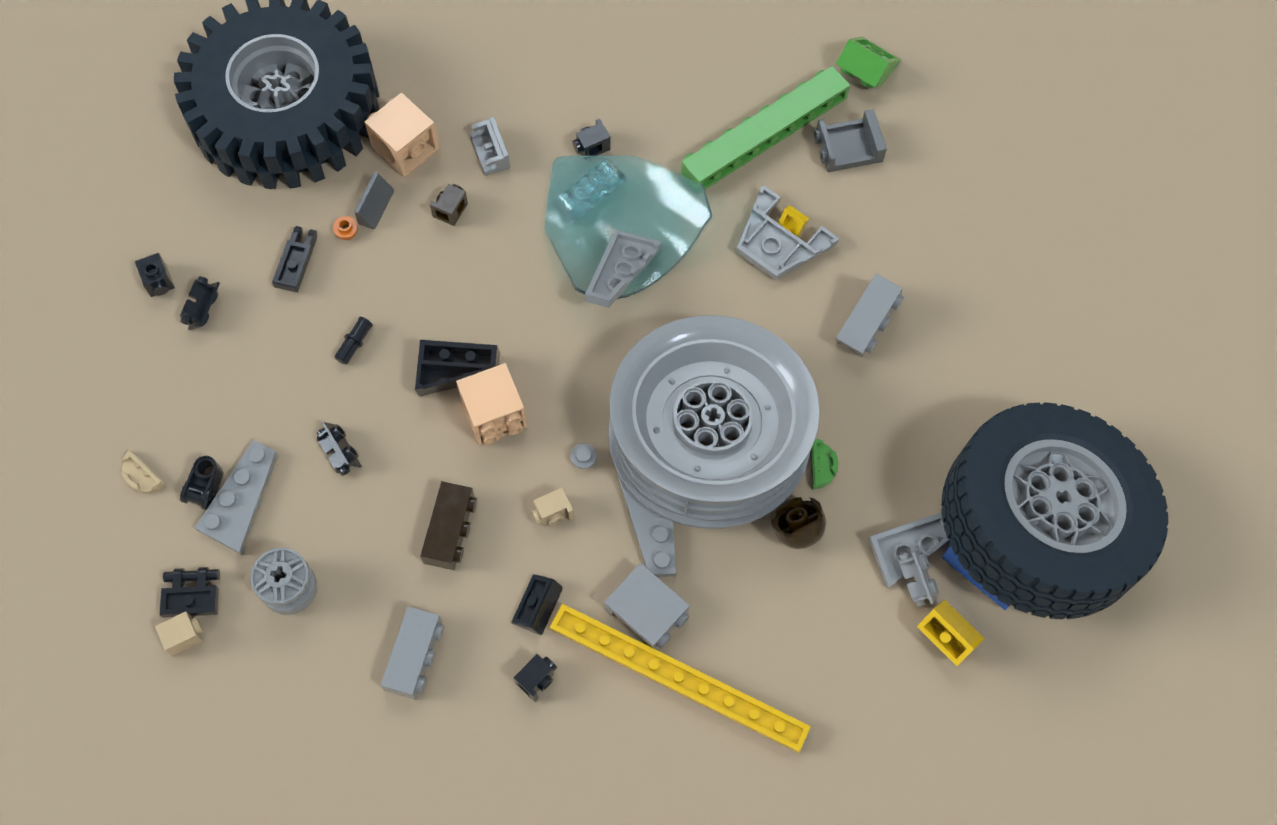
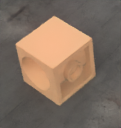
M402 93L395 98H391L384 107L372 113L365 121L372 148L403 177L440 149L434 122Z
M506 363L456 381L462 404L479 445L495 443L500 437L508 434L516 435L522 432L524 428H527L524 406Z

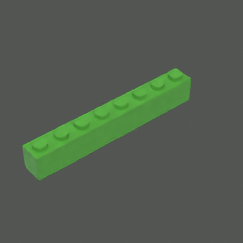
M833 66L825 71H819L814 78L808 82L800 83L789 94L781 95L775 103L770 106H764L751 118H745L734 129L726 130L715 141H709L696 153L688 154L682 161L681 175L696 193L700 194L846 100L850 84Z

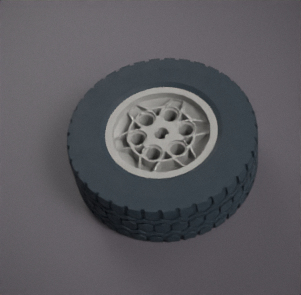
M1040 402L1027 403L1026 405L1021 404L1010 409L1008 408L994 415L979 427L957 456L946 476L941 499V506H943L941 513L942 521L945 522L944 530L947 539L950 538L949 544L954 554L958 555V561L965 570L968 569L969 575L976 583H981L983 585L982 588L992 596L996 595L999 601L1008 606L1013 605L1014 609L1024 613L1032 612L1031 615L1042 618L1049 616V619H1075L1100 612L1117 602L1148 574L1157 562L1165 545L1168 532L1167 526L1169 524L1168 512H1166L1168 507L1166 497L1162 495L1164 490L1160 480L1156 479L1157 474L1151 464L1146 462L1148 459L1140 449L1137 450L1135 448L1136 445L1127 436L1121 435V431L1113 425L1109 426L1105 420L1096 415L1094 417L1091 416V413L1084 410H1075L1072 406L1063 404L1057 406V403L1047 402L1040 404Z

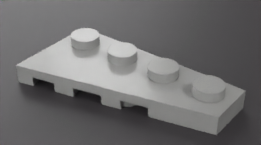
M615 229L585 293V301L609 308L662 248V242Z
M253 440L195 526V529L242 555L245 547L244 542L247 534H250L253 525V517L256 509H259L262 500L261 495L264 487L268 484L278 456L276 451Z
M618 474V480L646 568L656 577L676 576L673 521L656 514L642 504L628 490Z

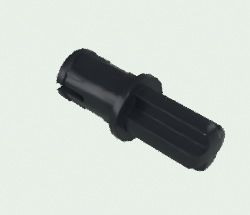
M359 316L350 333L345 334V341L335 354V359L339 363L348 364L358 347H362L363 339L373 326L368 319Z

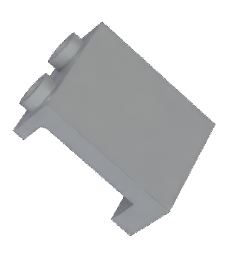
M641 563L604 602V609L612 616L615 614L654 649L657 646L659 648L664 647L670 640L671 635L669 633L675 626L681 628L689 618L687 613L689 612L690 605Z

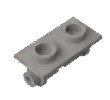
M919 547L913 551L912 556L909 552L900 554L898 562L904 578L907 579L915 576L916 581L907 583L912 601L916 602L917 606L927 604L926 599L929 598L930 604H934L939 591L936 581L929 577L927 569L930 566L926 554H921Z

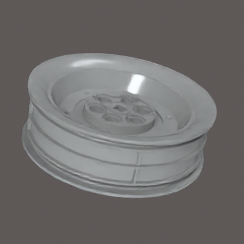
M717 315L694 316L676 320L655 329L643 337L632 347L618 367L610 393L609 447L614 466L623 483L642 504L656 514L673 522L695 528L724 529L744 525L764 517L779 507L793 493L804 475L819 425L820 408L816 386L809 370L798 354L777 335L763 327L742 319ZM714 397H722L724 400H716ZM689 402H696L699 405L693 406ZM737 413H738V414L742 415L743 417L737 418V417H734L732 414H737ZM682 424H689V425H691L692 427H691V428H684V427H682L681 425H682ZM726 436H733L736 440H728ZM707 441L711 445L704 446L700 444V442Z

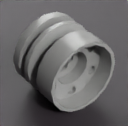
M274 548L265 552L256 560L251 570L250 582L253 591L271 611L278 614L293 615L303 611L312 603L317 593V580L313 570L298 552L289 548Z

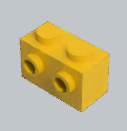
M945 599L917 625L956 666L985 639Z

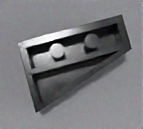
M420 340L415 383L416 393L421 397L457 388L456 381L498 366L500 360L498 345Z

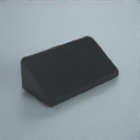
M533 574L511 623L535 634L542 635L563 587L554 579Z

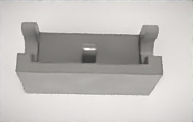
M490 117L488 120L472 125V129L475 132L470 133L485 176L510 169L509 155L495 118Z

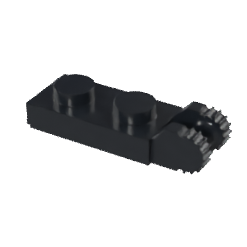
M294 227L290 240H287L272 281L274 288L298 293L317 239L316 230L310 229L305 243H300L303 235L302 227Z

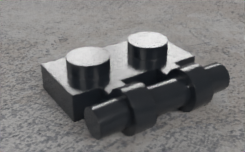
M199 567L198 570L185 571L184 568H177L172 572H164L163 582L173 583L172 588H161L160 616L163 618L175 617L185 611L191 616L218 615L219 588L216 585L208 586L210 580L220 579V570ZM186 581H197V586L184 587Z

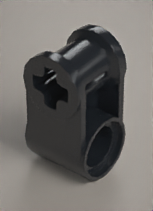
M201 456L194 462L188 479L180 493V501L187 504L191 502L201 505L202 509L207 510L215 498L224 472L222 467L212 457ZM213 466L210 474L203 475L206 468Z

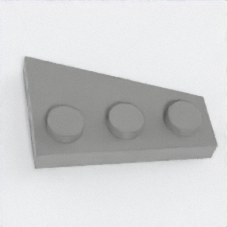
M942 513L868 537L886 588L903 576L898 562L900 554L909 552L912 556L913 551L919 547L921 554L925 553L928 557L950 540V538L947 539L944 530L945 522L942 521Z

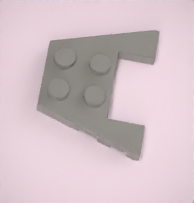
M763 185L736 252L776 280L836 246L839 242V237L821 226L807 243L802 241L768 217V214L780 202L781 197Z

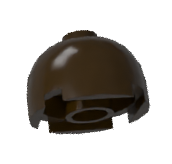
M801 497L788 500L775 510L776 516L774 520L771 518V524L777 538L789 548L794 549L808 548L817 543L824 535L827 523L820 502L814 498H810V501H803Z

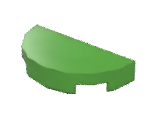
M815 439L811 448L813 490L823 488L831 483L837 473L839 463L836 452L820 439Z

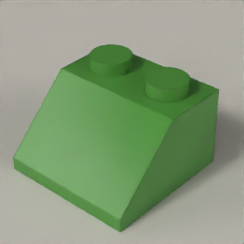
M856 37L848 40L836 64L841 67V72L850 77L855 75L861 79L860 83L872 89L873 87L882 86L898 66L901 59L864 37Z

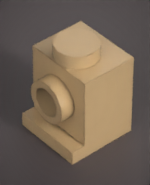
M563 487L533 500L535 509L531 512L537 525L542 524L544 527L549 524L554 526L561 523L566 516H568L569 520L574 519L573 508Z

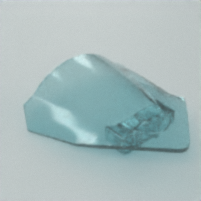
M560 156L556 158L552 166L544 228L574 289L584 295L615 229L661 241V250L617 298L622 299L645 290L671 271L688 253L713 215L704 185L653 162L635 156Z

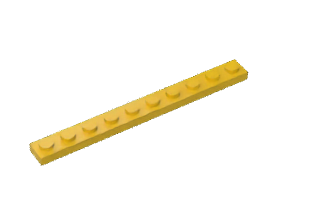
M563 603L550 626L551 631L796 753L800 752L811 726Z

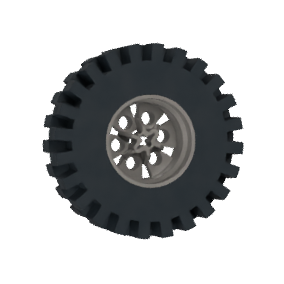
M245 0L248 11L242 14L238 13L232 3L222 7L226 22L221 25L212 16L207 17L202 22L207 38L194 32L191 33L187 39L191 53L180 51L177 62L182 72L174 73V84L178 90V93L175 94L177 104L204 157L211 164L216 162L220 172L228 177L235 171L240 182L245 185L252 186L258 174L265 189H276L278 175H284L289 188L301 187L299 172L309 170L314 183L325 179L321 164L326 161L337 172L346 166L342 149L354 156H357L363 150L360 135L369 138L365 121L372 113L379 111L377 82L367 45L363 43L358 28L355 24L350 27L346 15L340 10L331 15L328 3L322 0H317L311 9L307 0H292L290 7H286L284 0H269V7L261 8L258 0Z

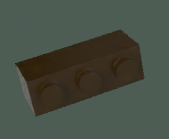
M441 481L420 555L423 564L455 570L456 563H461L464 553V547H461L464 537H468L471 522H468L470 512H475L477 506V497H475L472 487Z

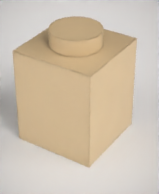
M186 611L155 626L164 650L171 656H175L203 642L200 633L204 630L197 617L193 618Z

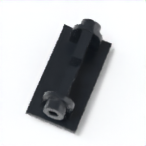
M202 276L194 280L188 296L195 299L196 302L189 299L186 300L180 313V322L189 325L188 330L200 328L207 323L209 309L218 297L219 282L208 284V279Z
M323 422L322 424L325 428L317 431L316 434L318 436L316 439L325 454H329L333 450L335 451L328 459L336 473L344 476L350 472L349 467L351 466L361 468L362 465L357 459L359 455L345 439L346 433L342 427L337 424Z

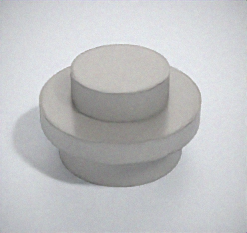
M578 444L571 451V461L579 469H588L596 462V450L589 444Z

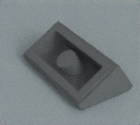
M375 172L354 211L358 224L371 229L377 227L394 193L392 186L379 173Z

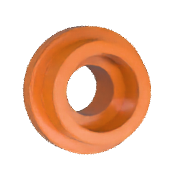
M342 216L334 222L333 231L338 238L350 240L356 235L358 225L354 218ZM349 225L348 228L342 229L343 226Z

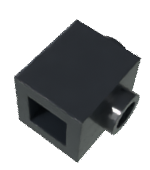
M159 252L135 261L143 286L151 297L164 295L169 290L175 288L167 265Z

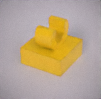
M789 205L785 208L778 224L799 238L809 218Z

